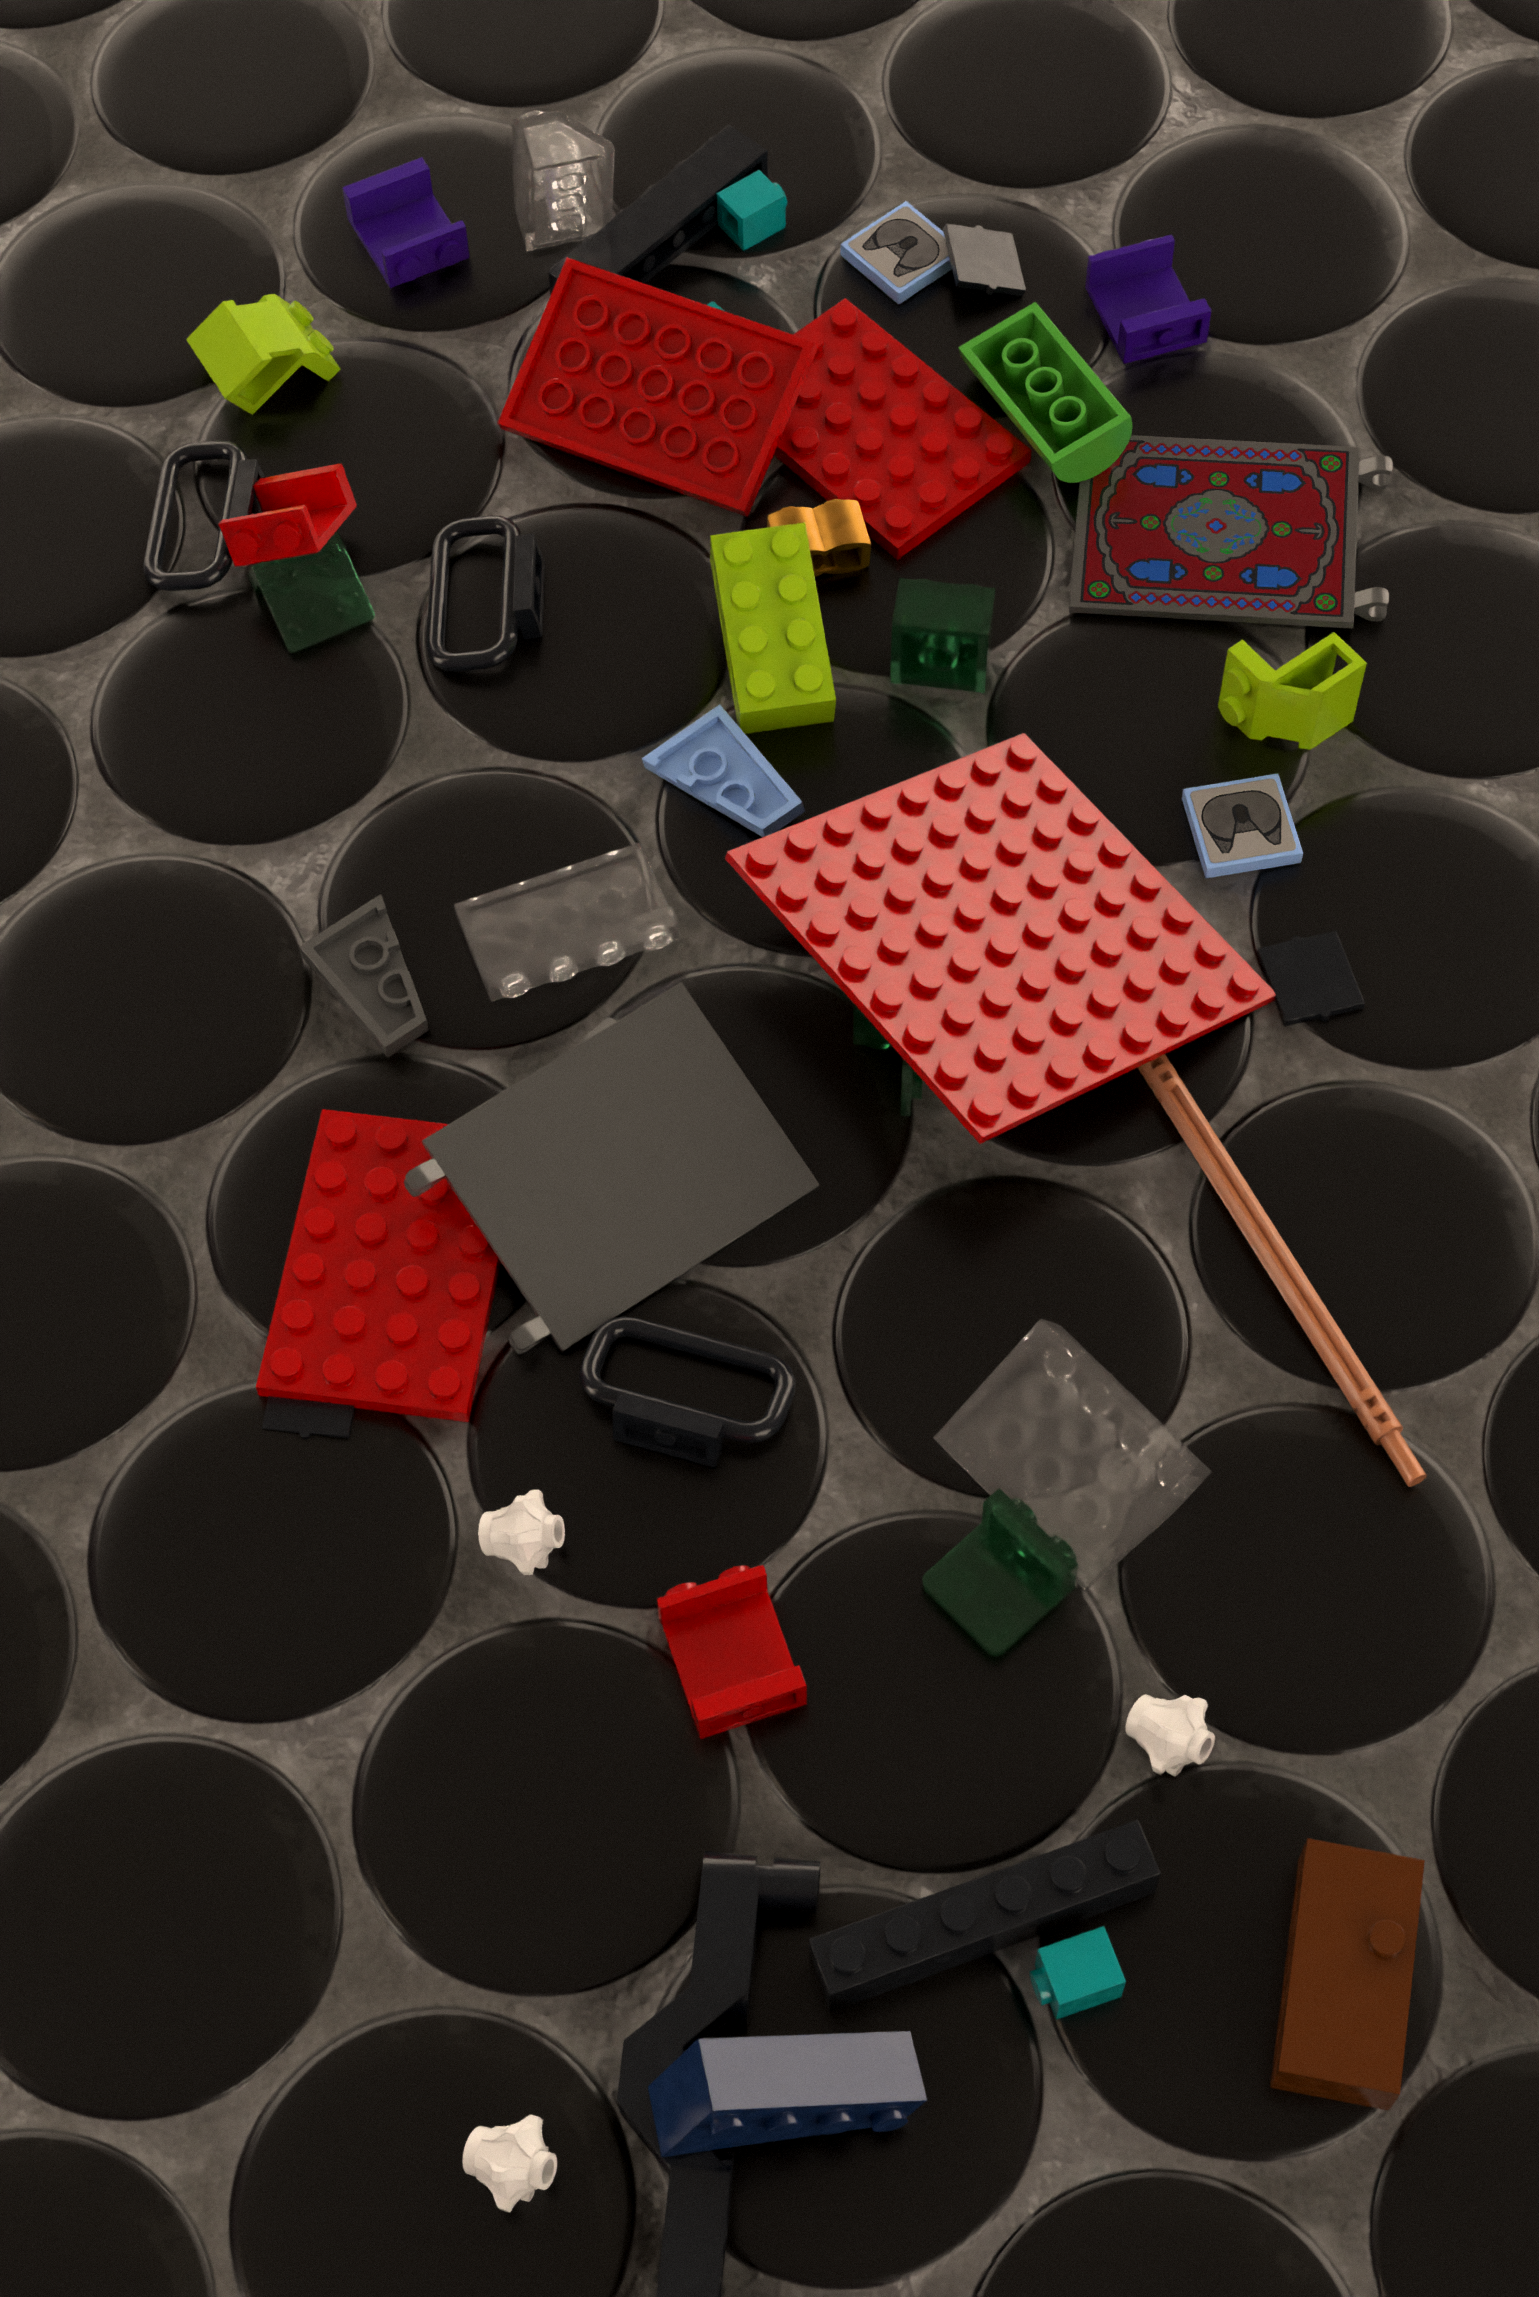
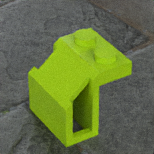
M276 294L264 295L257 303L238 306L234 300L222 301L186 339L224 398L252 415L301 365L328 382L340 370V367L330 354L334 350L332 344L324 335L314 330L310 325L314 319L308 310L299 302L294 300L290 304Z
M1335 632L1277 670H1274L1242 639L1227 651L1218 708L1223 718L1230 725L1237 726L1250 739L1262 741L1270 736L1299 742L1298 748L1311 750L1353 722L1367 663ZM1338 654L1348 665L1332 675Z

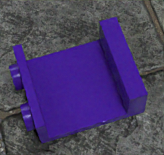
M422 157L342 187L347 218L389 288L470 258L466 226L462 220L452 224L433 195L430 170Z
M1172 234L1088 256L1085 288L1123 364L1207 342L1211 309L1205 298L1191 302L1188 299L1172 268L1175 245Z

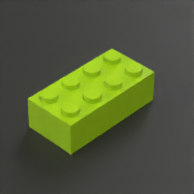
M805 522L710 535V563L738 726L745 734L833 722L836 696Z

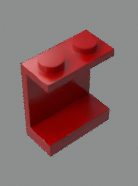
M339 463L259 478L253 487L263 512L221 520L219 527L234 566L238 567L319 552L357 507L343 465Z
M747 1565L735 1566L722 1572L716 1580L700 1585L694 1582L682 1583L669 1589L665 1596L657 1598L659 1619L700 1739L807 1705V1685L800 1666H794L767 1591V1574L764 1565L753 1568Z

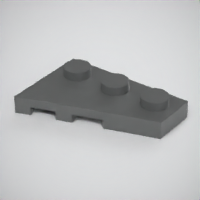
M381 894L299 946L302 958L387 1058L429 1031L426 1016L410 972L405 964Z

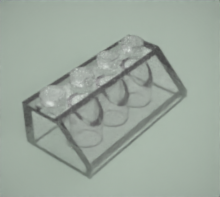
M531 111L521 116V118L513 119V197L526 251L586 239L612 220L615 164L614 145L611 141L559 111L547 113Z

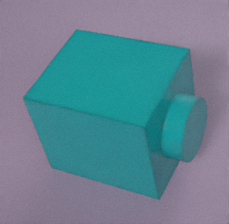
M760 170L717 193L718 226L743 251L786 228L785 207L787 206V198L779 184L772 183Z
M1104 1926L1039 1948L1035 1960L1036 1969L1029 1971L1030 1980L1040 2005L1043 2006L1049 2003L1056 2020L1122 1997L1126 1984L1125 1977Z

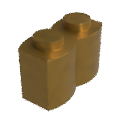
M833 499L813 509L790 506L767 516V527L805 522L815 577L823 573L842 574L858 571L870 565L871 542L858 501Z

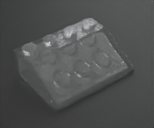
M1040 1319L934 1437L1085 1590L1089 1589L1168 1519L1212 1472L1061 1325L1044 1319Z

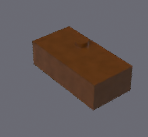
M1307 1838L1298 1859L1270 2088L1388 2111L1391 2109L1401 2090L1425 1860Z

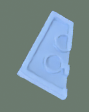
M720 704L641 758L647 770L762 837L775 833L805 812L800 798Z

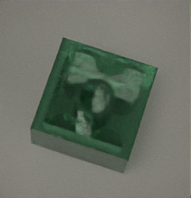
M899 578L892 621L890 683L985 693L992 643L995 588L980 587L974 584L961 585L933 582L927 579Z

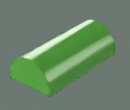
M1036 302L958 347L962 360L1061 481L1077 483L1093 478L1111 466L1125 450L1132 434L1131 416Z

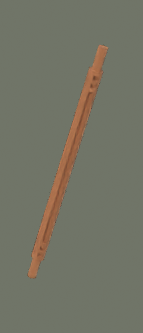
M1166 1054L1138 1067L1349 1401L1374 1444H1382L1408 1487L1422 1482L1427 1475L1400 1434L1403 1430L1401 1423L1383 1398L1380 1390L1376 1387L1189 1093L1184 1082L1168 1060Z

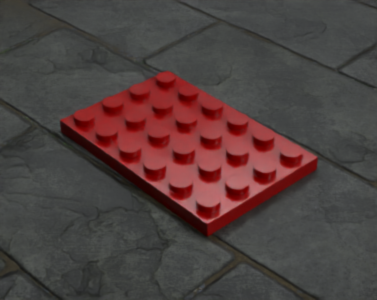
M567 257L497 424L505 431L748 517L818 348L813 341Z
M846 298L793 334L815 342L818 349L774 456L827 501L833 499L858 501L868 536L896 560L907 554L1031 462L1032 450Z
M326 1109L321 1110L256 1383V1390L259 1396L353 1405L358 1409L469 1422L501 1261L445 1178L418 1197L410 1195L404 1186L405 1176L410 1170L432 1159L423 1146L422 1140L448 1124Z

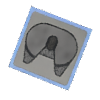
M907 201L840 244V255L898 305L952 269L943 231Z
M1278 774L1183 789L1182 801L1205 879L1301 863L1303 851Z

